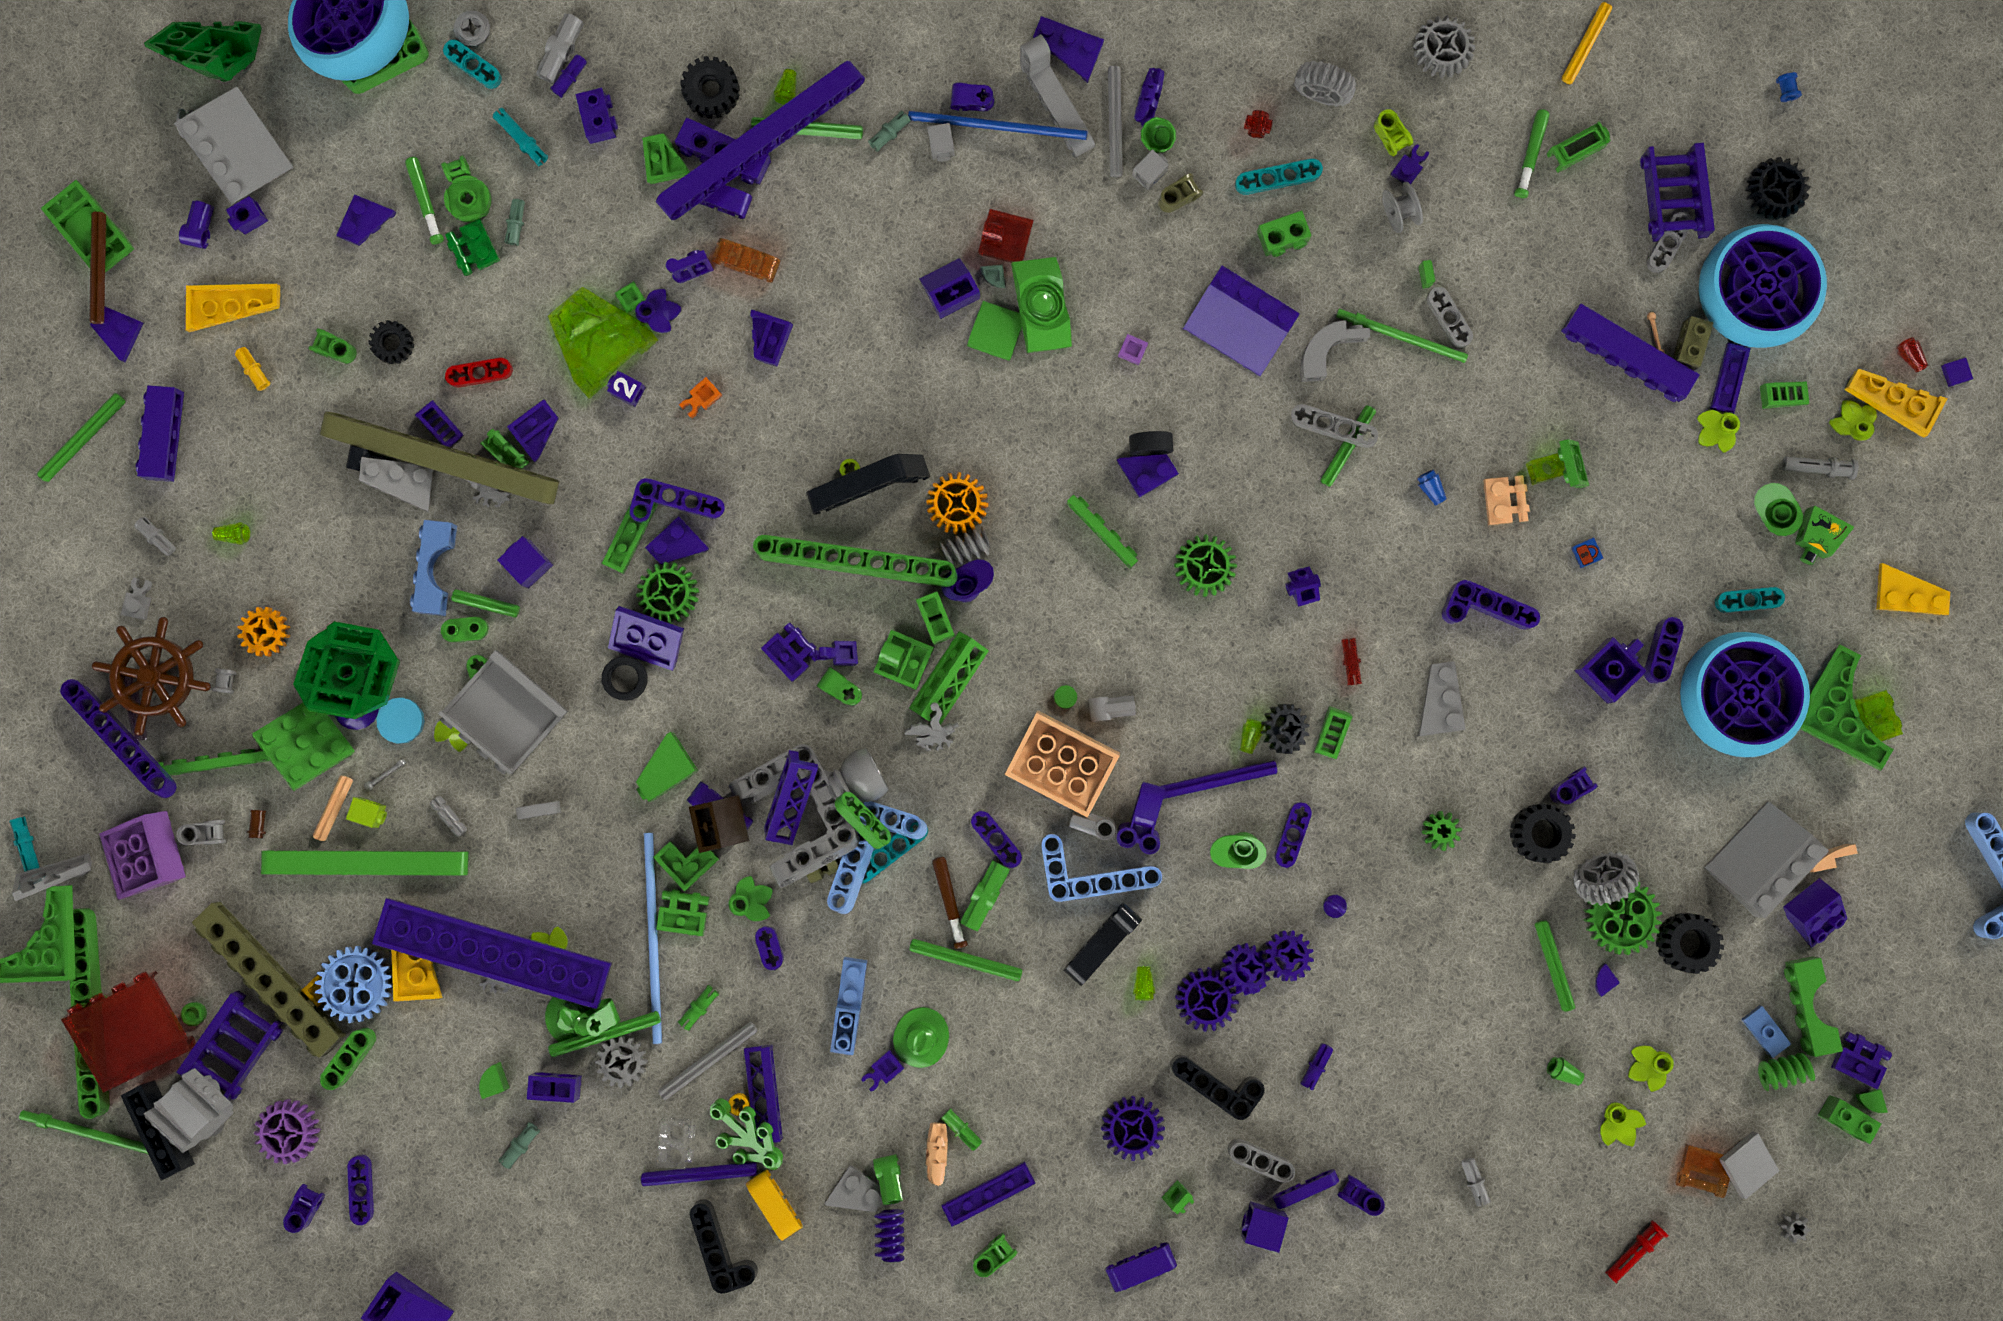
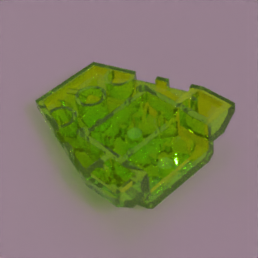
M584 287L577 290L548 315L573 381L588 399L607 385L604 380L634 354L639 352L642 355L659 341L644 323Z

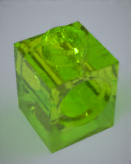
M1558 453L1526 463L1532 486L1564 476L1565 465L1560 460ZM1543 464H1548L1551 467V474H1546L1543 471Z

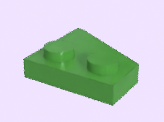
M665 134L642 138L648 183L655 184L683 178L690 173Z

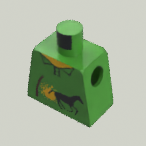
M1817 506L1807 508L1803 516V523L1795 540V544L1805 549L1800 560L1805 564L1813 565L1818 556L1823 559L1831 557L1853 530L1854 526Z

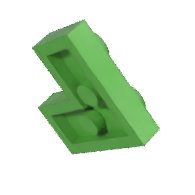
M672 841L653 857L684 891L690 888L720 860L712 850L699 853L698 847L686 857Z

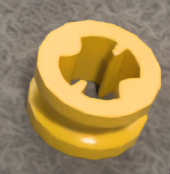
M743 1093L734 1094L729 1100L731 1113L739 1116L741 1112L739 1108L736 1110L733 1107L736 1103V1098H739V1101L743 1099L745 1102L742 1106L743 1108L746 1106L750 1107V1100Z

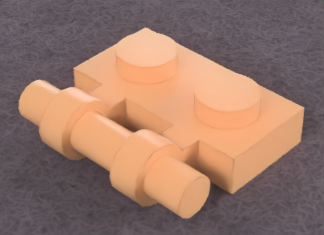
M1523 475L1514 477V486H1509L1508 477L1483 480L1488 525L1513 523L1512 514H1518L1519 522L1528 521L1530 508L1526 502L1525 492L1528 490L1527 484H1524ZM1516 493L1517 506H1511L1510 494Z

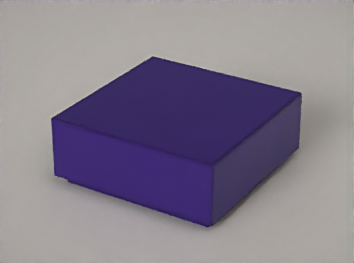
M1967 358L1941 365L1948 387L1974 379Z

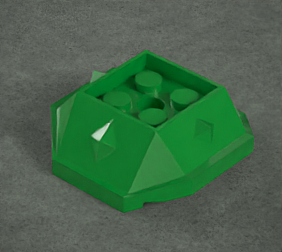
M334 621L326 627L327 629L307 641L293 685L309 711L357 719L387 705L400 661L380 630ZM353 671L350 677L344 678L347 672Z

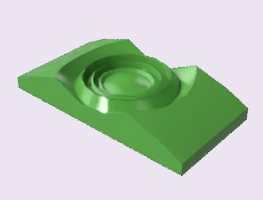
M75 180L41 207V210L90 268L91 214L95 211L105 212L83 185ZM107 214L105 273L134 250L130 241Z
M1056 257L1012 262L1011 266L1027 353L1072 347L1070 317L1065 305L1063 278Z

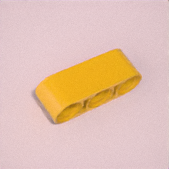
M766 1169L746 1182V1186L776 1235L783 1241L803 1228V1225L799 1218L796 1219L795 1216L797 1214L788 1200L782 1197L784 1196L783 1192L774 1178L771 1180V1174Z

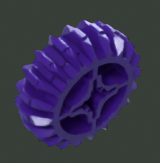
M1207 967L1206 974L1203 975L1202 969L1198 968L1199 976L1195 977L1191 971L1189 976L1192 980L1188 981L1186 978H1182V981L1186 984L1185 988L1180 985L1177 986V989L1183 992V994L1175 995L1177 1000H1182V1003L1176 1004V1008H1184L1179 1015L1181 1018L1188 1015L1185 1021L1187 1025L1191 1024L1194 1020V1029L1197 1030L1201 1023L1204 1032L1207 1031L1208 1024L1211 1025L1213 1031H1216L1215 1023L1218 1022L1223 1028L1225 1027V1023L1222 1021L1223 1018H1226L1228 1021L1232 1020L1228 1012H1237L1235 1008L1231 1007V1004H1239L1237 999H1232L1231 997L1236 996L1237 993L1236 990H1229L1230 982L1226 984L1227 980L1223 979L1226 974L1219 978L1220 970L1217 969L1214 975H1211L1212 970L1210 967ZM1201 981H1214L1219 983L1221 987L1208 991L1203 987ZM1195 986L1198 998L1189 1006L1188 996L1191 989ZM1201 989L1208 996L1210 994L1213 995L1210 999L1213 1009L1206 1003L1204 1005L1201 1004L1204 1000ZM1225 993V1005L1219 1013L1216 1001ZM1204 1008L1208 1009L1213 1017L1200 1018L1194 1015L1193 1012Z
M1135 1096L1130 1097L1131 1103H1127L1126 1098L1122 1097V1106H1119L1118 1102L1114 1101L1113 1105L1116 1110L1107 1108L1106 1111L1111 1117L1103 1116L1102 1118L1104 1122L1109 1123L1108 1125L1101 1126L1102 1131H1108L1102 1137L1103 1140H1110L1106 1145L1108 1149L1116 1146L1113 1151L1114 1155H1118L1120 1151H1123L1121 1157L1124 1160L1127 1158L1128 1153L1130 1154L1131 1161H1135V1154H1139L1141 1160L1145 1159L1144 1151H1147L1151 1156L1153 1152L1150 1147L1153 1146L1156 1149L1160 1147L1155 1139H1164L1163 1135L1158 1132L1165 1131V1127L1157 1124L1163 1122L1164 1119L1162 1116L1155 1117L1160 1112L1158 1108L1150 1111L1153 1106L1151 1101L1147 1102L1144 1106L1145 1099L1143 1097H1140L1138 1103H1135ZM1128 1110L1140 1111L1134 1118H1126L1121 1115ZM1147 1115L1152 1121L1150 1136L1142 1129L1144 1118ZM1115 1121H1118L1124 1127L1120 1141L1114 1135ZM1135 1123H1138L1137 1129L1140 1133L1132 1131L1128 1134L1129 1128L1127 1124L1134 1126ZM1135 1138L1145 1141V1143L1136 1147L1126 1146L1127 1143Z

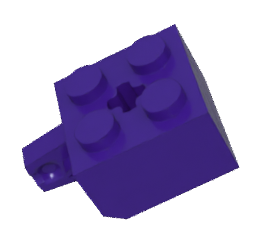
M1614 637L1607 638L1574 671L1606 704L1615 703L1646 672V669L1637 661L1638 657L1635 655L1644 644L1639 639H1634L1626 646L1624 643L1620 644ZM1610 666H1612V668H1613V669L1611 670V673H1612V674H1609V672H1608V671H1609V668H1608V667H1610Z

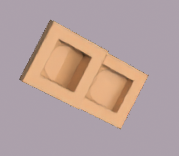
M1844 844L1829 849V852L1810 872L1837 868L1835 858L1858 854L1856 844Z

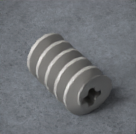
M983 526L981 527V534L975 529L972 530V537L968 533H964L963 541L959 536H955V544L950 539H947V547H944L940 542L946 561L951 562L954 567L956 560L960 565H964V557L969 562L972 561V554H975L980 559L982 550L988 556L989 548L991 547Z

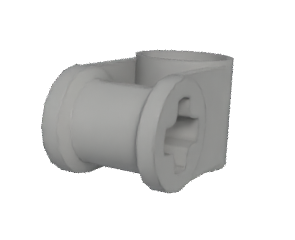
M225 820L182 825L177 830V840L183 845L227 843L223 833ZM190 829H193L195 833L193 840L188 838V831Z

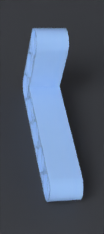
M872 801L863 803L869 810L876 809L875 817L890 832L912 839H921L927 833V824L916 815ZM897 815L896 823L889 825L890 818ZM860 816V821L866 825V820ZM914 822H918V829L915 832H910V826ZM859 833L858 846L841 858L827 898L829 908L840 914H847L852 911L874 850L866 840L861 841ZM860 852L859 861L853 863V856ZM848 875H852V882L849 885H845V878ZM840 897H844L845 901L843 906L838 908V899Z
M1971 813L1965 820L1966 828L2003 889V831L1995 817L1990 813ZM1980 818L1982 819V822H1983V825H1982L1981 828L1978 826V820H1979ZM1992 838L1995 842V846L1993 849L1990 846V841ZM2003 904L1979 917L1974 922L1973 929L1977 936L1989 939L2003 937ZM1988 923H1990L1991 930L1989 933L1986 930V926Z
M1048 834L1041 842L1048 892L1050 897L1057 902L1153 888L1162 881L1161 871L1154 866L1068 878L1063 844L1059 836ZM1055 838L1058 841V848L1055 851L1046 849L1045 842L1047 839ZM1053 861H1058L1062 865V870L1058 874H1052L1049 871V865ZM1149 870H1154L1157 873V879L1153 883H1148L1145 880V874ZM1127 873L1134 876V883L1129 887L1122 884V877ZM1103 877H1108L1111 880V887L1107 890L1099 888V880ZM1079 881H1086L1089 887L1086 893L1080 894L1076 891L1075 886ZM1057 884L1063 885L1066 889L1062 897H1056L1052 893L1053 887Z

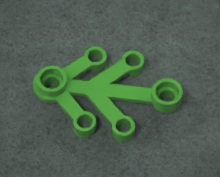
M722 1098L717 1099L710 1107L711 1117L715 1120H723L739 1136L721 1133L715 1140L716 1145L720 1149H726L729 1145L752 1147L756 1152H747L742 1148L738 1149L733 1155V1161L738 1165L744 1164L746 1161L760 1162L770 1170L778 1169L782 1165L783 1154L780 1149L774 1147L772 1126L764 1122L756 1130L754 1119L756 1113L753 1108L746 1106L739 1113V1118L746 1125V1128H744L729 1114L731 1112L729 1102ZM758 1136L763 1139L764 1145L758 1140Z

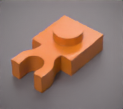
M705 377L689 391L693 397L682 401L679 406L685 409L686 406L691 405L692 411L688 413V416L692 419L697 415L698 409L701 406L707 410L722 394Z

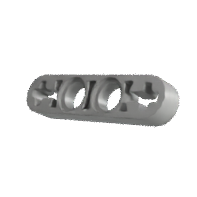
M1303 404L1295 406L1291 412L1292 422L1297 427L1364 448L1373 447L1377 443L1378 432L1375 427ZM1301 411H1304L1305 416L1312 418V414H1316L1313 418V425L1310 424V419L1302 418L1299 421L1296 413L1300 414ZM1319 418H1328L1330 420L1329 426L1327 428L1318 427L1317 421ZM1343 424H1348L1352 427V431L1348 435H1342L1339 432V427ZM1356 427L1359 428L1360 434L1366 435L1367 431L1371 432L1373 439L1369 438L1368 441H1364V436L1357 434V439L1353 438L1356 433Z

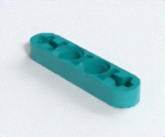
M1307 159L1243 172L1237 177L1235 188L1238 193L1249 195L1313 182L1320 178L1323 166L1317 159ZM1310 165L1318 169L1315 175H1312L1311 172H1304L1303 178H1300L1301 171L1308 170ZM1288 169L1293 170L1296 173V178L1294 180H1287L1284 177V171ZM1264 174H1270L1273 176L1274 182L1266 185L1262 182L1261 177ZM1255 176H1257L1259 187H1256V182L1249 184L1248 189H1245L1244 185L1240 186L1243 179H1246L1247 182H1252L1255 180Z
M914 822V823L910 826V832H913V831H914V829H913V827H912L913 825H915V824H916L917 826L919 825L918 822ZM928 827L924 837L912 839L915 841L912 845H910L906 836L895 834L889 844L881 849L874 850L870 862L877 871L873 873L872 869L866 873L867 878L863 879L862 884L870 881L925 839L928 834ZM902 838L905 840L906 847L903 851L898 852L893 848V841L895 839ZM878 852H883L887 855L888 860L885 865L880 866L875 863L874 857Z

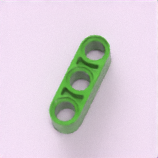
M362 1028L349 1035L320 1076V1083L324 1089L334 1090L343 1086L349 1080L376 1041V1035L372 1029ZM360 1034L366 1037L365 1045L359 1042ZM346 1053L350 1054L352 1057L351 1064H348L345 1061ZM332 1072L338 1076L337 1084L331 1080Z

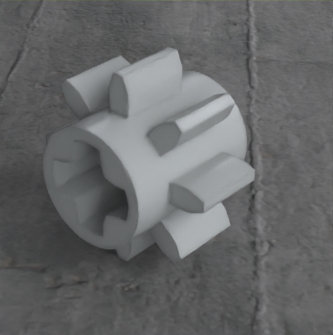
M1792 1211L1791 1216L1782 1214L1784 1218L1782 1223H1777L1783 1229L1780 1235L1784 1238L1789 1237V1240L1793 1243H1796L1797 1239L1805 1241L1807 1232L1811 1231L1805 1224L1808 1219L1803 1216L1799 1218V1214Z

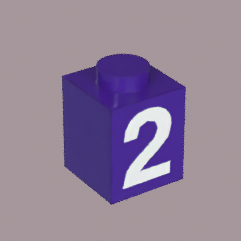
M617 371L616 375H612L607 384V391L612 396L633 407H636L646 389L641 382L620 371Z

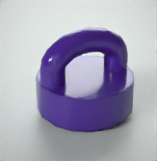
M1330 895L1324 899L1323 910L1328 916L1339 918L1346 913L1347 903L1339 895Z

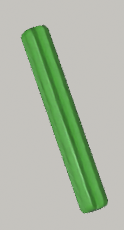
M1366 405L1356 421L1369 424L1376 410ZM1356 427V433L1353 437L1355 439H1357V434L1363 435L1359 433L1358 427ZM1345 441L1342 443L1322 476L1321 483L1328 487L1334 483L1356 445Z
M1546 920L1535 923V928L1561 1009L1565 1012L1575 1009V1004L1549 923Z

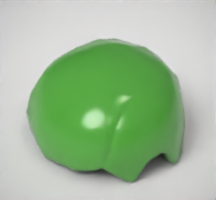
M1153 117L1144 123L1141 129V141L1148 150H1154L1156 153H1165L1173 147L1176 141V129L1167 119Z

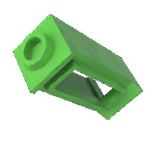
M1599 121L1582 132L1551 147L1547 152V156L1549 158L1555 155L1559 162V166L1555 170L1559 173L1605 148L1611 141L1610 134L1607 128L1602 126ZM1591 133L1597 140L1596 143L1569 157L1565 147Z

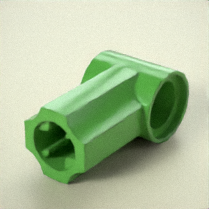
M897 1154L873 1159L883 1205H892L903 1201L899 1178L901 1171L900 1165L897 1164V1161H899Z

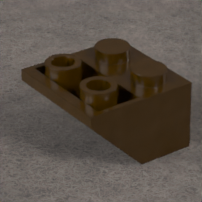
M739 795L689 807L699 853L750 841Z

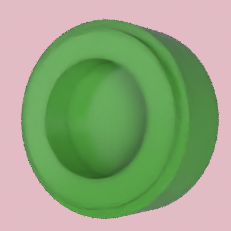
M1061 686L1055 691L1054 701L1060 708H1071L1077 701V693L1071 686Z
M199 1002L188 1003L181 1011L182 1021L189 1026L201 1024L207 1016L205 1006Z

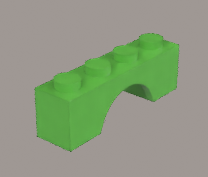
M1811 956L1785 962L1784 975L1791 985L1792 991H1790L1789 996L1792 1004L1796 1006L1795 1022L1802 1032L1803 1038L1800 1039V1044L1803 1051L1807 1055L1814 1057L1842 1052L1838 1028L1824 1024L1817 1017L1813 1007V999L1817 989L1827 981L1822 959Z

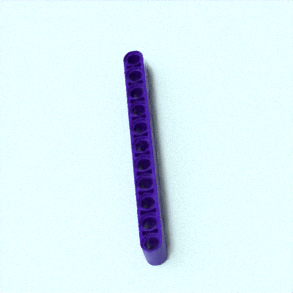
M845 61L664 190L657 197L656 203L671 220L680 218L855 92L864 83L865 77L851 61Z

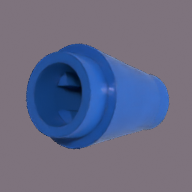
M1434 469L1417 478L1419 481L1418 486L1434 505H1438L1447 499L1439 474H1436Z

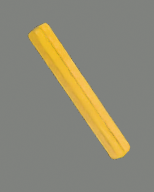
M1602 2L1561 78L1566 84L1571 85L1579 73L1612 10L1610 4Z

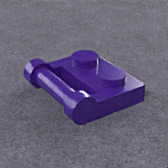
M694 250L688 253L685 258L680 260L671 258L666 262L667 270L673 273L672 277L677 283H684L714 270L704 250Z

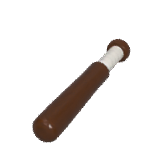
M943 856L934 858L932 864L947 918L952 925L955 939L954 948L966 947L968 943L967 940H964L959 922L960 916L946 858Z

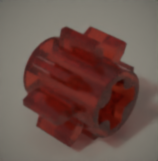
M1254 110L1252 111V116L1247 115L1244 129L1248 130L1250 137L1261 139L1265 137V133L1270 134L1273 120L1268 119L1269 114L1267 112Z

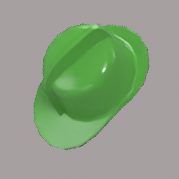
M1769 483L1757 491L1754 505L1770 532L1778 536H1787L1795 533L1803 523V513L1792 492L1786 486L1780 483Z
M1247 832L1222 836L1212 844L1210 849L1212 860L1217 865L1227 868L1254 869L1259 867L1267 856L1264 844Z

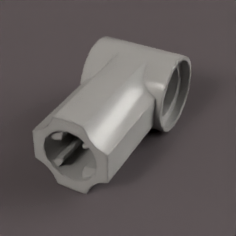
M1134 696L1088 699L1091 722L1112 720L1111 718L1136 715Z
M1076 811L1073 813L1069 826L1097 836L1101 840L1112 838L1117 829L1116 822L1110 817H1102L1090 812L1087 818ZM1101 823L1110 824L1112 832L1110 834H1103L1099 829Z

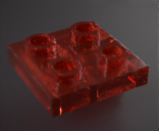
M989 209L978 255L1010 263L1024 261L1034 220Z

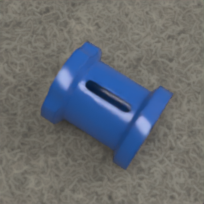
M1796 72L1783 74L1776 79L1782 94L1780 97L1781 102L1793 101L1802 96L1801 91H1798L1796 82L1798 75Z

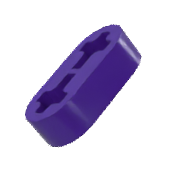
M764 926L756 932V944L764 967L769 970H776L783 964L784 956L776 931L772 927ZM764 930H766L767 934H772V938L769 939L770 947H767L765 940L761 941L760 939ZM772 949L774 956L779 957V960L776 961V966L767 962V959L770 957L768 951Z

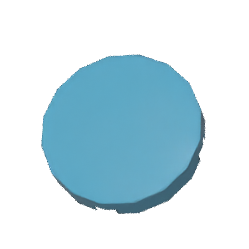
M393 698L388 701L387 705L379 709L376 718L377 728L381 736L390 742L397 744L409 743L422 732L424 713L413 700Z

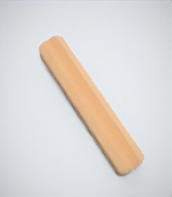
M342 775L339 777L313 833V838L319 841L327 839L353 783L351 778Z

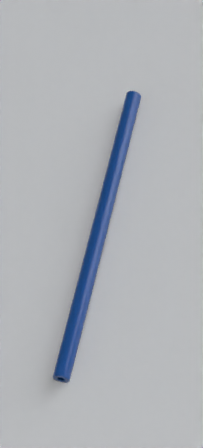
M909 111L908 117L912 121L939 124L950 123V125L1081 140H1087L1088 134L1086 130Z

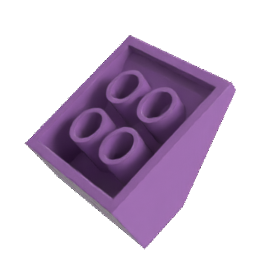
M167 811L144 814L99 833L118 900L173 883L186 877Z

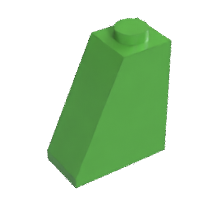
M674 732L666 734L636 781L639 786L636 790L643 800L647 799L648 802H653L698 772L697 767Z

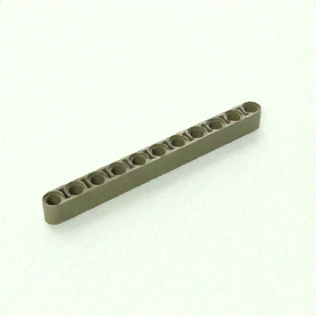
M324 412L320 435L538 502L555 504L560 482L557 479L342 414Z

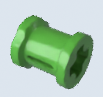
M464 155L460 156L458 160L441 163L444 174L449 182L465 174L471 175Z

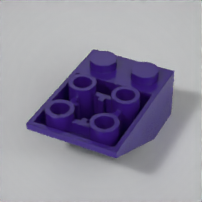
M396 1271L387 1278L360 1319L363 1321H448L454 1311Z

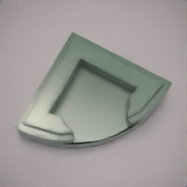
M1003 264L980 267L982 276L990 285L1005 288Z

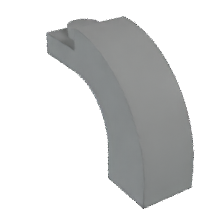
M1346 320L1329 324L1318 331L1303 353L1300 365L1301 382L1324 381L1327 377L1326 356L1328 351L1333 346L1342 343L1367 342L1370 338V328L1354 325L1347 329Z

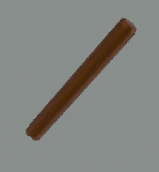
M99 211L92 212L89 321L96 325L104 323L106 214Z

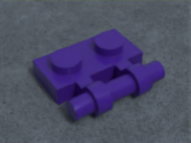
M789 622L784 627V630L789 634L785 639L779 633H776L761 649L790 681L794 682L809 668V665L804 661L806 657L810 656L814 662L817 661L815 657L817 647L813 643H809L802 635L803 632ZM793 641H796L803 649L799 654L790 646Z
M1847 1031L1844 1035V1040L1850 1042L1851 1047L1847 1049L1842 1046L1843 1051L1837 1053L1831 1068L1878 1090L1887 1070L1879 1062L1881 1058L1889 1061L1892 1053L1885 1050V1047L1878 1043L1873 1044L1865 1040V1037L1858 1033L1853 1034ZM1862 1049L1870 1052L1869 1059L1860 1055Z

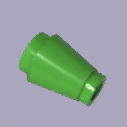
M1553 1057L1549 1061L1547 1073L1552 1079L1577 1086L1583 1082L1584 1073L1580 1072L1563 1057Z

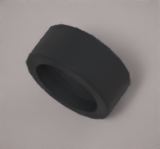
M1148 431L1129 436L1131 455H1163L1174 451L1173 434L1171 432Z
M617 657L605 665L601 682L604 690L611 697L630 701L638 698L644 692L648 682V675L645 667L639 661L630 657ZM622 665L633 667L638 674V683L629 692L616 690L611 682L613 671Z

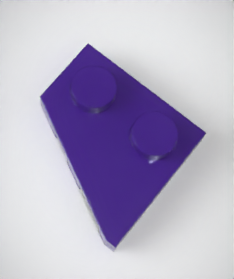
M354 194L336 236L360 246L368 239L370 234L377 232L384 222L390 217L393 218L396 212Z
M104 306V323L100 325L90 323L91 327L115 356L125 363L144 324Z
M751 309L754 358L757 361L777 367L793 324Z
M543 399L507 427L531 459L536 462L544 450L559 417L546 400Z
M1167 454L1124 457L1116 460L1139 498L1179 474Z
M679 516L645 547L661 565H663V562L670 563L674 560L687 558L709 550L704 542Z

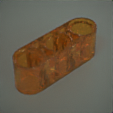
M719 238L711 261L718 265L722 263L724 267L741 273L745 271V274L761 280L765 278L770 283H773L781 262L775 256L724 238Z

